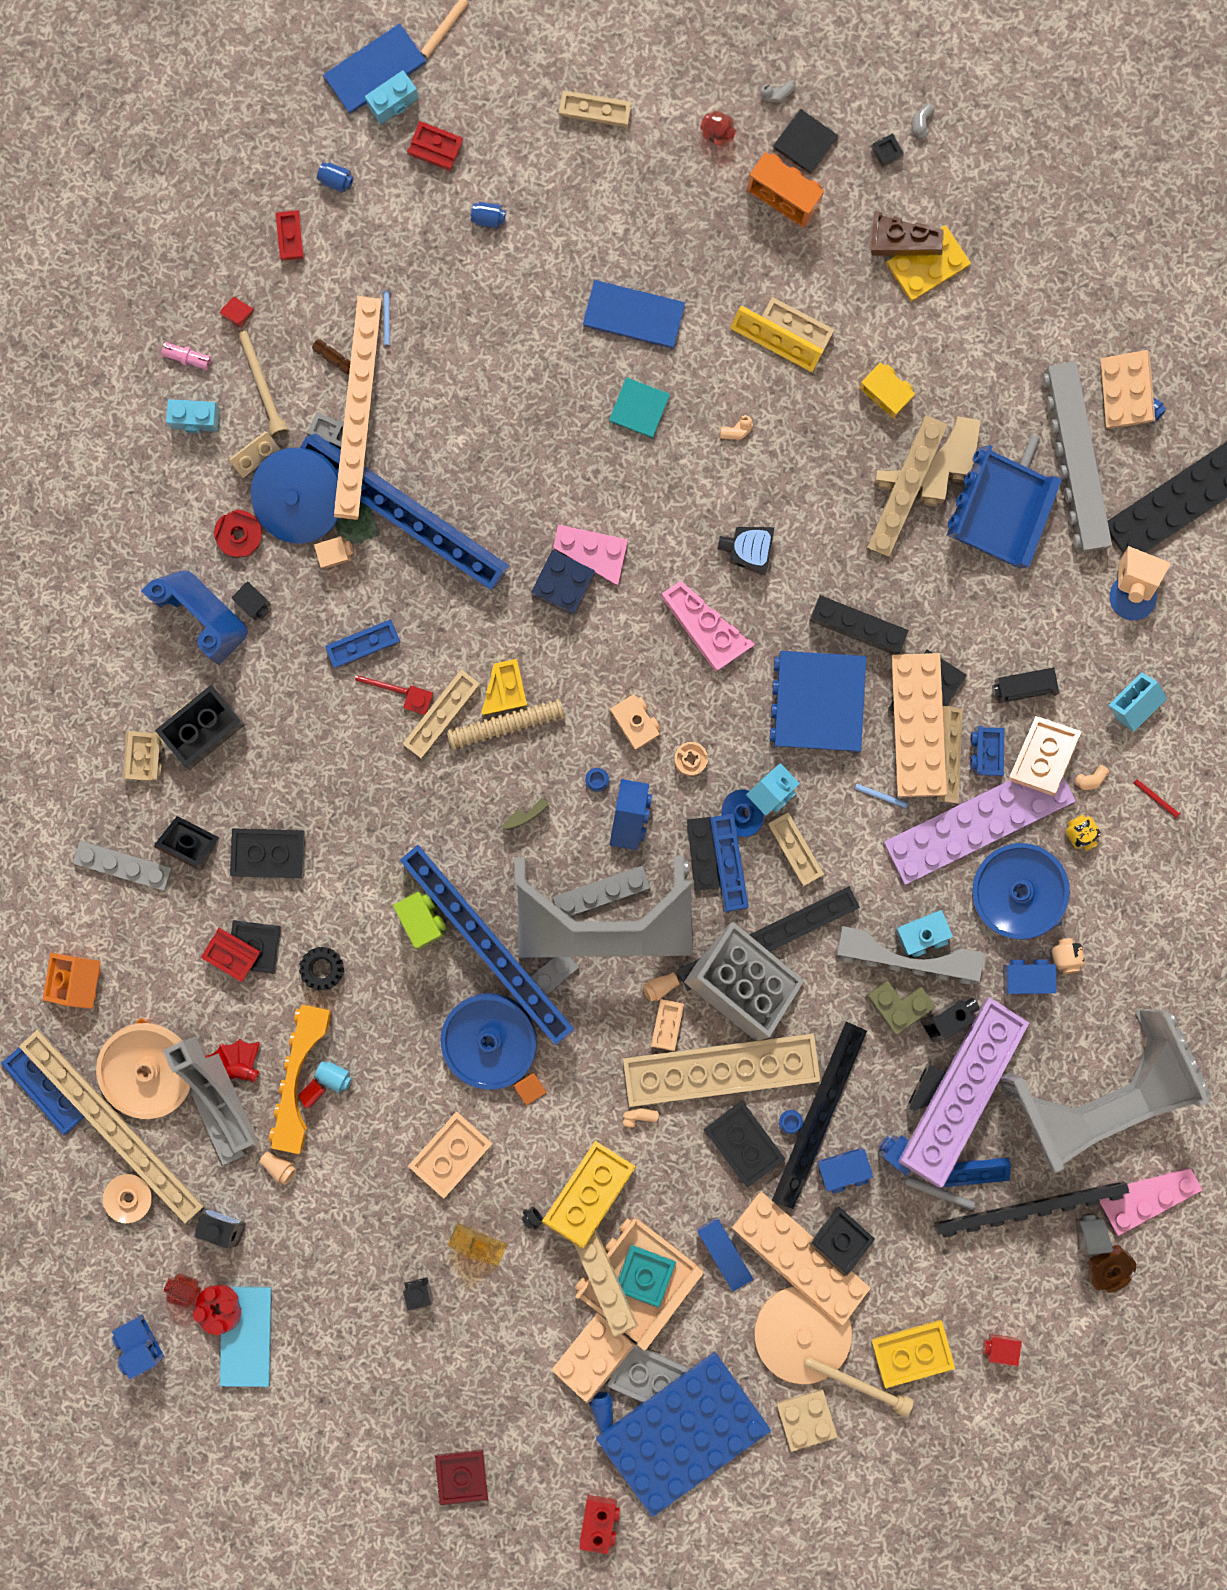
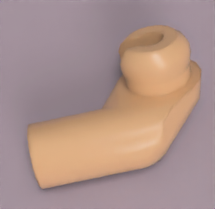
M742 416L734 428L721 427L720 439H743L752 430L753 423L751 417Z
M1099 765L1093 775H1077L1075 785L1079 786L1082 790L1097 789L1110 771L1103 765Z
M643 1108L626 1111L622 1116L624 1117L622 1124L623 1126L633 1128L636 1125V1120L656 1123L659 1114L658 1111Z

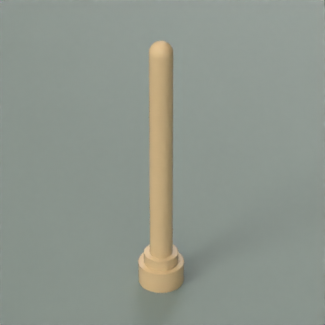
M242 330L239 332V338L270 419L268 422L271 437L280 436L278 431H281L282 435L289 432L286 421L278 416L248 332Z
M809 1357L804 1360L806 1367L891 1405L896 1410V1413L903 1417H907L912 1410L913 1399L905 1395L895 1397Z

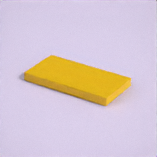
M595 1141L542 1223L584 1249L631 1177L636 1166Z

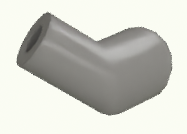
M787 81L779 89L766 84L761 88V97L766 102L781 103L796 90V87L791 81Z
M928 103L911 120L912 131L919 139H923L928 135L929 131L926 128V120L935 112Z

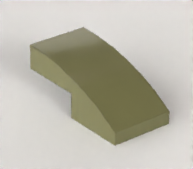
M541 798L526 815L517 809L502 827L505 830H510L522 826L540 815L549 804Z

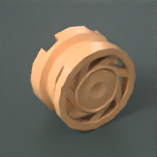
M696 742L682 744L674 756V764L677 770L686 776L700 774L708 762V754L705 748Z

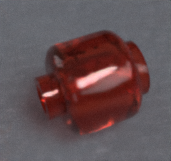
M717 110L707 113L700 125L703 138L718 146H723L727 141L731 142L736 134L734 119Z
M182 1273L176 1274L174 1279L168 1278L163 1292L167 1293L166 1301L183 1309H187L190 1305L194 1306L201 1291V1288L198 1287V1280Z

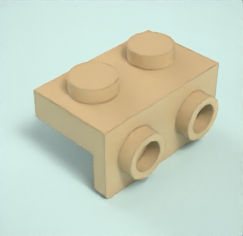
M265 431L233 455L229 461L244 478L255 470L268 456L279 451L280 448L269 433Z
M126 731L122 779L156 781L157 776H160L161 763L158 762L159 753L163 749V740L156 732Z

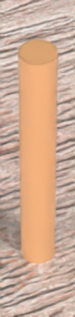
M459 0L421 50V54L424 57L428 58L468 5L467 0Z

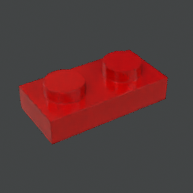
M299 210L275 212L280 260L304 259Z

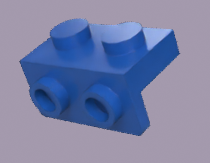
M975 727L974 732H971L970 744L974 746V755L970 757V769L974 770V775L1004 776V728Z

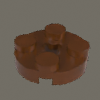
M1119 1245L1112 1246L1113 1252L1100 1253L1098 1256L1090 1258L1087 1262L1089 1267L1088 1279L1098 1291L1100 1289L1106 1290L1107 1293L1118 1291L1131 1281L1129 1276L1132 1274V1271L1136 1272L1135 1260L1128 1251L1122 1249Z

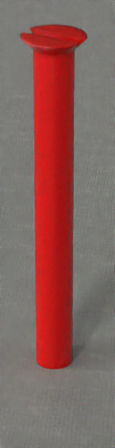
M358 675L355 678V681L402 693L406 696L409 688H402Z
M1135 780L1134 784L1173 815L1175 819L1180 815L1181 812H1177L1141 781Z

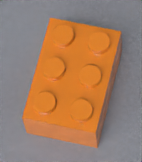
M767 152L763 154L749 174L748 192L805 229L820 207L824 190L818 182L814 180L809 181L802 176L798 169L794 167L789 168L783 164V161L777 155H770Z

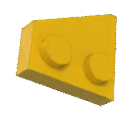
M517 659L493 664L490 682L481 711L482 715L527 706Z

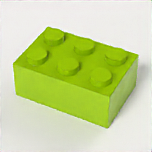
M418 891L393 904L415 949H422L446 936L444 931L448 928L443 918L435 915L433 910L437 907L429 895Z

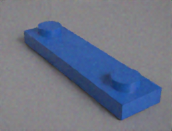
M734 814L709 817L724 912L747 909L749 905Z

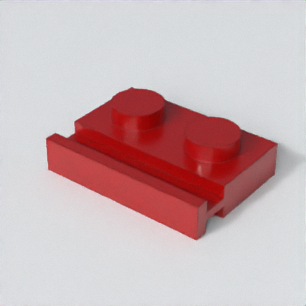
M419 121L407 154L451 171L463 144V137Z
M218 927L217 932L200 958L237 980L244 982L261 951Z

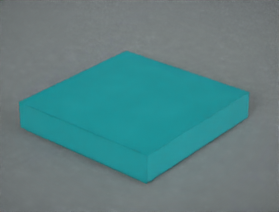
M626 377L609 422L653 439L670 394Z
M630 1244L618 1276V1281L624 1294L660 1308L676 1261Z

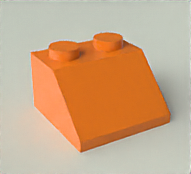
M50 953L42 1000L65 1006L93 1009L101 961Z

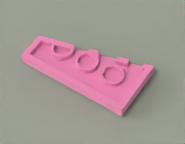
M682 581L661 594V598L715 673L755 645L749 639L747 640L733 625H729L722 619L717 611L707 606L704 600Z
M1191 1168L1129 1183L1130 1193L1123 1194V1199L1109 1201V1198L1101 1199L1100 1206L1114 1232L1119 1236L1202 1191V1188Z

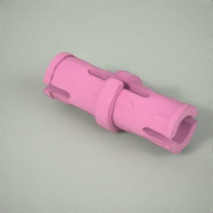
M169 342L164 343L163 346L166 349L162 348V357L180 361L184 366L189 364L206 371L208 370L209 366L207 364L211 363V356L192 351L190 347L182 348Z

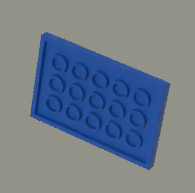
M714 1351L599 1434L596 1440L651 1516L654 1517L771 1432V1429L716 1351Z

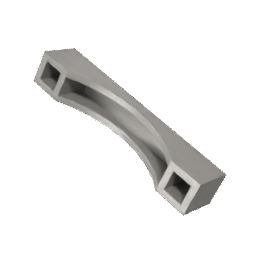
M840 926L835 955L841 956L840 961L854 963L855 959L864 960V965L878 967V964L882 963L888 965V970L902 972L903 967L912 969L911 974L925 976L926 972L935 973L934 978L949 981V976L959 978L958 983L973 985V981H980L985 953L967 949H956L949 954L933 959H910L885 949L865 930Z

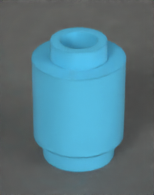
M322 1061L314 1075V1079L318 1080L319 1084L337 1093H340L342 1090L346 1091L352 1080L349 1077L350 1071L330 1061L328 1063Z

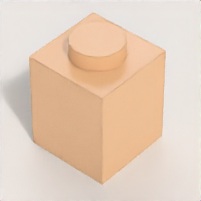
M340 536L314 544L321 568L326 569L352 561L353 547L351 542L347 541L344 537Z

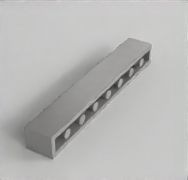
M1077 361L1050 365L1044 371L1045 374H1042V383L1044 388H1048L1049 397L1046 398L1048 411H1052L1053 414L1051 430L1053 434L1057 435L1058 440L1055 443V451L1058 457L1061 456V479L1066 481L1067 488L1064 489V497L1067 503L1070 502L1071 507L1068 518L1070 525H1074L1076 533L1073 535V544L1075 549H1079V554L1106 550L1112 546Z

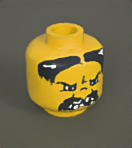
M1082 814L1067 823L1068 827L1065 833L1075 849L1084 848L1085 851H1088L1098 845L1096 840L1100 838L1101 832L1092 817H1085Z

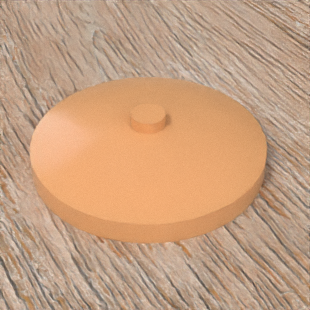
M151 1023L132 1024L114 1033L102 1047L96 1065L97 1081L108 1102L120 1112L140 1119L159 1118L178 1108L189 1094L191 1087L178 1074L172 1073L163 1050L182 1040L169 1029Z
M789 1286L773 1294L764 1303L756 1319L754 1338L761 1360L773 1374L791 1383L811 1384L828 1378V1376L806 1367L804 1360L809 1357L838 1370L849 1353L852 1330L849 1318L843 1326H838L797 1288Z

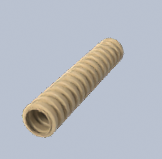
M556 699V702L553 703L548 701L549 704L546 705L541 703L539 707L534 705L532 709L527 707L525 711L520 709L518 713L513 711L511 715L506 713L504 717L498 715L497 719L491 717L490 721L484 719L483 723L477 721L476 725L470 723L469 727L463 725L462 729L456 727L455 731L449 729L447 734L451 748L457 750L459 746L464 748L466 744L471 746L473 742L478 744L480 740L485 742L487 738L492 740L494 736L499 738L501 734L506 736L508 732L513 734L515 730L520 732L522 728L527 730L529 726L534 728L536 724L541 726L543 722L548 724L550 720H554V722L557 721V718L562 720L565 714L561 700Z

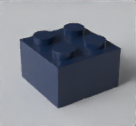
M552 550L531 591L532 597L575 617L595 576V570Z

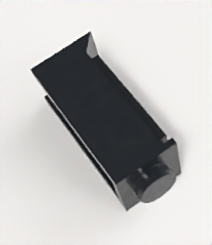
M1054 667L999 677L994 680L995 684L992 685L993 696L995 699L998 698L999 703L1042 696L1049 693L1054 696L1060 694Z

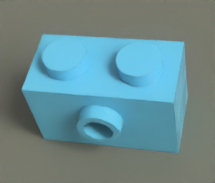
M403 70L365 96L367 107L380 125L394 115L402 113L407 106L419 99L416 87Z
M168 399L166 423L171 429H181L188 433H199V431L218 432L220 408L216 402Z
M1141 672L1108 706L1117 721L1134 732L1167 700V697L1156 680Z
M780 763L746 795L766 816L771 810L779 811L796 795L793 790L800 783Z
M942 910L895 928L905 955L912 954L913 958L927 953L925 948L932 945L937 949L949 944L947 939L953 937Z

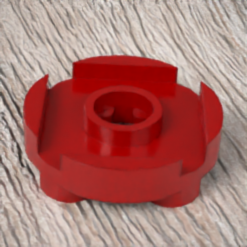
M233 510L226 515L224 514L218 519L214 528V537L218 547L223 553L233 558L251 556L257 551L263 538L260 523L251 513L244 510ZM239 528H242V533L245 534L244 537L235 540V536L232 534L233 531H238Z
M227 1285L206 1287L196 1300L193 1311L194 1320L199 1323L203 1330L212 1335H221L233 1330L238 1325L242 1314L241 1308L238 1307L237 1300H239L237 1293ZM218 1304L220 1305L219 1310L221 1314H216L215 1306Z

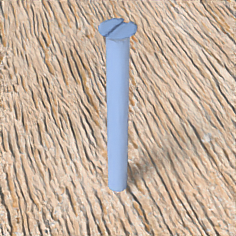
M382 291L384 294V345H390L389 294L391 291Z
M859 784L855 786V790L901 806L905 810L907 808L908 802Z

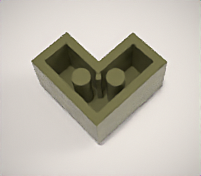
M884 981L865 994L895 1035L936 1007L922 987H917L903 998H900L888 981Z

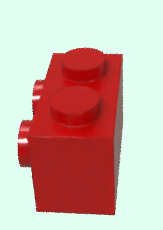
M587 1494L579 1541L580 1550L608 1554L609 1546L614 1547L616 1532L612 1531L613 1522H618L620 1507H616V1499Z

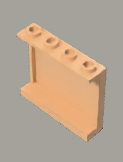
M633 1216L631 1220L626 1218L619 1228L621 1234L616 1240L612 1237L604 1248L607 1251L606 1254L617 1279L630 1244L676 1261L660 1308L625 1295L638 1324V1327L625 1334L635 1340L637 1345L645 1351L702 1276L704 1270ZM582 1277L575 1286L577 1290L575 1297L582 1299L605 1317L589 1277L587 1279Z

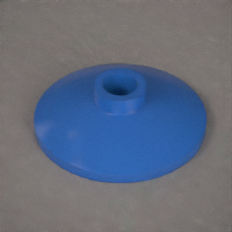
M1118 579L1112 585L1110 603L1113 610L1120 617L1127 620H1140L1147 617L1155 608L1157 601L1156 591L1150 600L1146 601L1143 599L1139 603H1134L1129 600V593L1118 588Z
M745 789L731 792L725 798L722 805V815L734 814L737 836L748 837L757 833L762 827L765 817L764 813L746 795L749 790ZM746 808H747L748 813H749L748 816L745 814Z

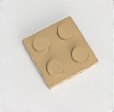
M823 1389L776 1403L791 1452L838 1438Z

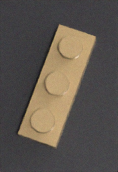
M563 90L559 116L628 128L632 102Z
M774 297L771 298L762 317L823 350L835 330Z
M789 812L767 824L802 886L824 875Z

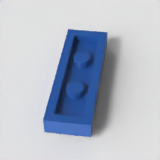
M390 619L328 644L325 648L334 669L398 644L401 641Z
M994 1158L955 1163L943 1187L1010 1181L1009 1158Z

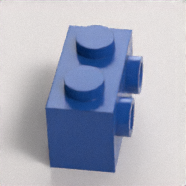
M1010 960V965H1003L1004 994L1057 993L1056 964H1049V960H1034L1032 965H1025V960Z
M892 1135L891 1138L886 1136L878 1146L881 1149L878 1154L899 1172L907 1176L911 1170L898 1161L909 1140L902 1135L899 1138L895 1135Z
M863 1147L816 1161L824 1189L831 1191L832 1194L846 1190L845 1186L854 1184L855 1187L869 1183L868 1179L873 1178L868 1157Z

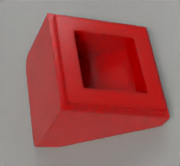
M233 297L219 313L226 320L242 328L254 309Z
M313 1079L298 1094V1097L306 1108H310L326 1092V1089L316 1079Z

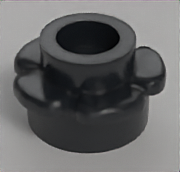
M535 1207L523 1210L522 1222L528 1229L537 1230L539 1225L542 1224V1215Z

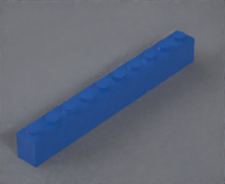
M317 433L306 436L300 448L310 449L321 454L339 473L341 450ZM364 466L361 502L491 590L499 585L510 565Z
M417 845L400 859L401 863L551 1041L558 1046L572 1034L575 1028L427 853Z

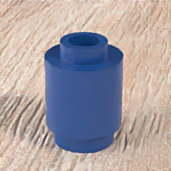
M323 162L317 173V180L322 185L344 193L346 189L350 190L354 179L351 176V170L331 162L328 164Z
M486 202L473 203L471 222L476 223L477 226L499 229L500 224L504 225L506 210H502V205Z

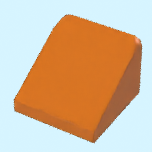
M535 1072L513 1085L526 1105L547 1093Z

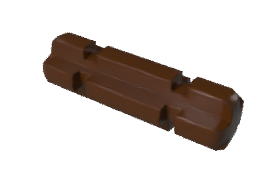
M317 339L312 346L313 351L319 355L322 354L324 359L335 367H340L342 372L349 375L351 361L345 359L342 354L331 346L327 347L326 343L321 339Z

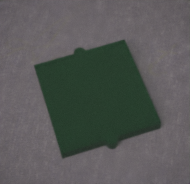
M361 501L358 520L340 518L335 525L339 537L346 538L351 544L358 542L363 544L364 540L380 535L371 508Z

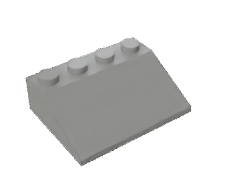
M731 922L695 964L684 981L685 984L755 1041L770 1038L804 982L803 979L734 922Z

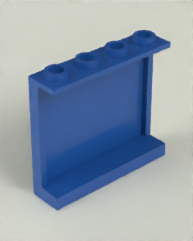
M991 445L980 447L974 453L972 459L974 462L973 466L964 479V490L956 500L957 508L954 515L949 519L947 536L1019 569L1027 568L1031 564L1062 479L1056 476L1046 477L991 451L993 447Z
M780 651L779 657H774V671H778L777 680H773L772 694L776 695V704L771 706V718H775V728H770L769 741L774 742L773 748L791 747L849 751V753L861 752L866 656Z

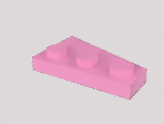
M558 525L553 549L594 569L597 575L618 586L628 539Z

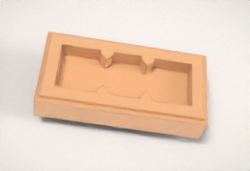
M660 999L651 1047L675 1051L684 1007L683 1003Z

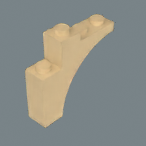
M957 416L947 442L934 455L919 488V501H924V505L936 507L938 503L942 504L944 502L948 477H952L951 480L954 482L964 483V479L967 473L971 471L974 463L972 459L977 450L981 420ZM877 470L874 484L879 485L880 489L892 490L900 470Z

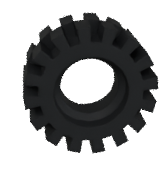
M316 947L303 955V959L300 961L299 974L302 976L301 979L308 987L314 990L331 989L343 977V960L331 948ZM319 959L328 961L331 966L330 974L325 978H318L313 973V965Z

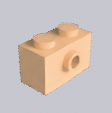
M635 694L612 707L610 712L636 751L659 737L658 730L661 727L654 717L649 718L645 710L648 707L642 697L637 699Z

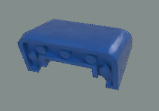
M182 570L154 579L141 590L148 599L160 608L167 604L174 605L177 608L181 604L186 607L206 627L198 636L199 648L218 665L247 637L248 631L245 624L190 571Z

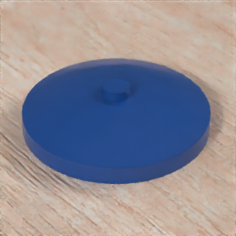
M292 447L271 454L259 465L252 480L251 502L257 519L270 534L285 542L302 544L322 538L335 527L340 519L334 517L338 472L324 456L310 449Z
M1028 843L1009 844L987 856L976 872L972 890L975 908L983 922L1002 936L1020 940L1036 938L1052 930L1064 917L1071 893L1069 878L1061 862L1047 850Z
M482 993L464 999L449 1013L441 1031V1050L449 1069L466 1084L480 1089H501L517 1082L530 1068L537 1051L536 1029L529 1014L517 1002L499 994Z

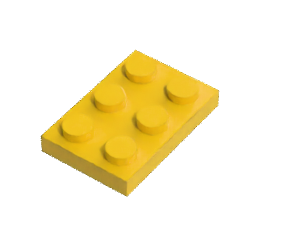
M946 225L940 228L944 231L942 255H896L886 262V265L911 302L971 265V262Z
M941 1319L871 1339L885 1388L955 1369Z

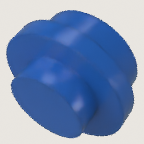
M593 768L586 774L585 782L590 790L600 792L608 786L609 776L605 770Z
M787 1110L781 1114L779 1126L783 1132L795 1134L801 1130L803 1118L797 1111Z

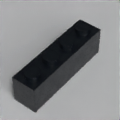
M819 595L809 619L810 622L893 655L900 653L909 631L822 595Z

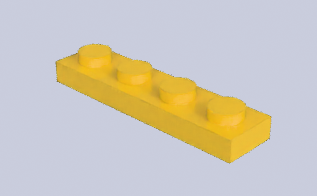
M742 305L730 326V329L810 372L814 371L824 351L822 348Z

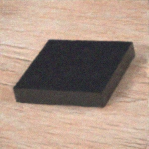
M800 109L777 139L773 148L811 175L837 140L838 135Z
M233 920L231 934L261 951L250 971L275 974L281 926Z
M837 1207L809 1242V1245L843 1276H848L875 1238L844 1210Z

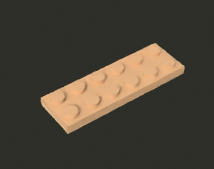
M940 653L892 655L897 798L946 796Z
M759 1192L730 1228L734 1234L838 1326L844 1325L871 1289L852 1271L848 1276H843L809 1245L813 1237L763 1192Z

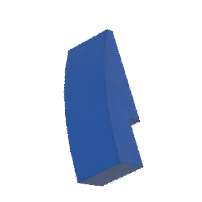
M718 1217L697 1228V1232L732 1291L754 1280Z

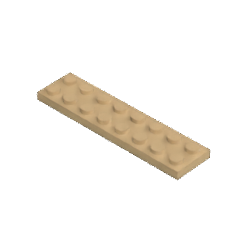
M814 1033L623 1058L629 1107L821 1082Z

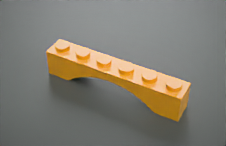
M305 1004L301 1005L300 1009H296L294 1023H297L296 1031L291 1033L289 1039V1046L292 1047L291 1055L286 1056L284 1070L287 1071L285 1080H281L279 1086V1094H282L281 1102L276 1104L274 1110V1118H277L276 1126L271 1128L268 1141L272 1142V1149L300 1154L303 1151L307 1127L298 1106V1077L308 1053L328 1032L332 1013L330 1009Z

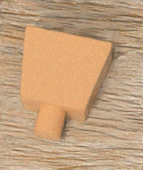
M1128 546L1118 565V588L1129 593V600L1134 603H1139L1143 599L1148 601L1159 587L1170 566V562Z

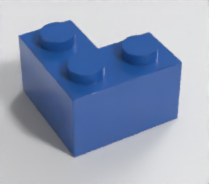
M621 779L609 846L638 850L639 841L644 842L647 828L642 827V824H648L650 810L645 808H650L653 795L648 794L649 784Z
M143 1314L112 1331L114 1345L123 1352L118 1357L120 1361L118 1363L119 1369L124 1376H128L129 1380L156 1366L165 1357Z

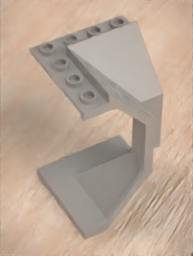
M674 856L673 890L641 920L578 922L571 919L528 884V861L525 858H515V883L518 885V958L692 956L691 883L693 881H684L689 876L688 861H684V856Z
M1145 1008L1135 1012L1147 1037V1046L1133 1080L1130 1084L1078 1108H1071L1031 1096L1023 1076L1003 1072L999 1083L1006 1098L1020 1102L1051 1171L1056 1173L1065 1169L1064 1163L1096 1142L1148 1118L1188 1105L1203 1106L1210 1102L1208 1098L1212 1097L1181 1029L1175 1028L1178 1025L1172 1013H1168L1167 1010Z

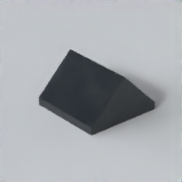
M176 816L156 841L154 848L195 869L203 870L219 837Z

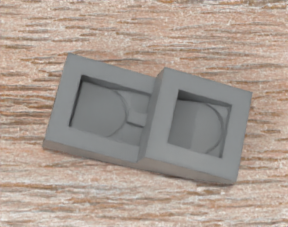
M316 412L307 435L317 433L341 449L344 422L333 420Z

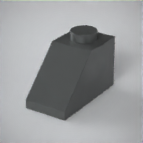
M1095 1213L1083 1214L1082 1219H1075L1080 1250L1087 1254L1113 1252L1104 1219L1097 1217Z

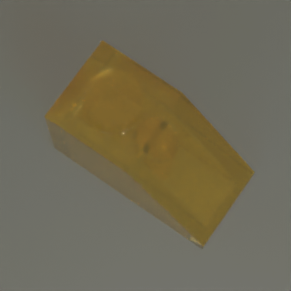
M457 1223L447 1245L465 1257L498 1266L508 1244L475 1228Z

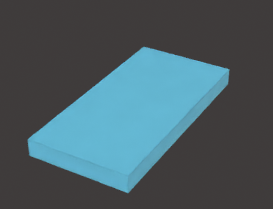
M229 1286L239 1297L237 1302L242 1314L238 1325L233 1330L221 1334L220 1386L269 1387L272 1287Z

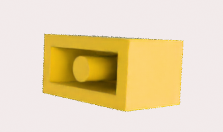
M880 362L861 382L859 388L894 419L913 399L915 393L913 392V387L907 381H901L895 376L896 372L892 367L887 364L884 366Z

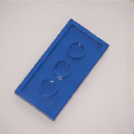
M399 23L324 73L323 77L348 113L352 114L366 104L365 96L402 70L408 76L427 62Z
M594 280L583 326L674 349L685 302Z
M20 1047L0 1063L63 1136L85 1118Z

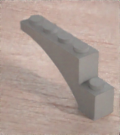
M196 1036L163 1050L172 1073L178 1074L206 1104L219 1123L234 1153L258 1142L219 1054L205 1058Z

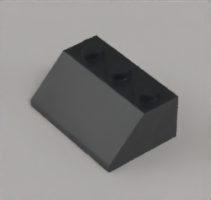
M210 685L159 726L155 732L183 766L191 770L246 724L217 690Z

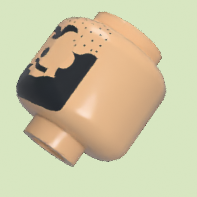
M1072 938L1058 940L1059 945L1054 946L1051 950L1056 970L1061 971L1062 975L1081 972L1080 968L1085 965L1083 946L1080 943L1073 942Z

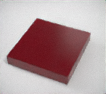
M484 1449L435 1455L439 1506L488 1500Z

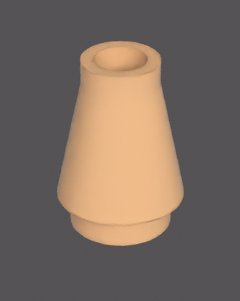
M672 972L668 975L646 980L642 988L650 1002L654 1000L658 1002L680 984L678 978Z
M268 1151L259 1161V1164L269 1172L277 1183L286 1185L296 1172L293 1163L279 1158Z

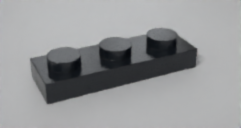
M709 817L687 819L695 891L719 888Z

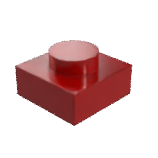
M410 685L403 708L425 715L428 712L434 693Z

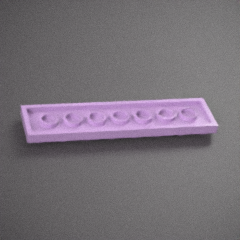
M1064 777L1055 797L1012 781H1007L883 843L904 885L1076 800Z
M988 997L985 999L898 1161L899 1163L936 1187H943L1029 1022L992 998Z

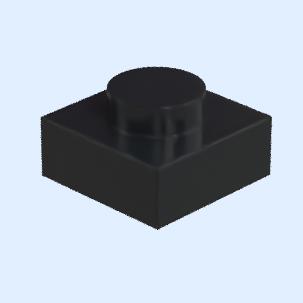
M893 133L874 142L871 146L882 167L903 157L904 154Z

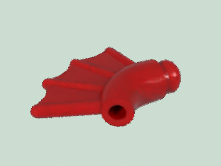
M238 1039V1041L230 1045L221 1043L220 1047L213 1054L205 1056V1058L219 1054L230 1080L237 1078L256 1082L258 1080L257 1076L260 1075V1072L253 1067L260 1046L259 1042L246 1043L242 1039Z

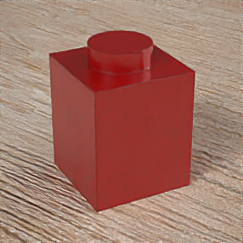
M989 1334L988 1340L985 1339L983 1343V1354H986V1359L989 1362L1019 1366L1022 1341L1015 1337Z

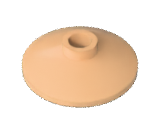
M123 1174L115 1177L108 1183L103 1194V1205L106 1212L111 1218L121 1223H133L140 1220L147 1214L152 1203V1193L149 1185L141 1177L133 1174ZM127 1193L133 1195L132 1202H127L125 1200V1195Z

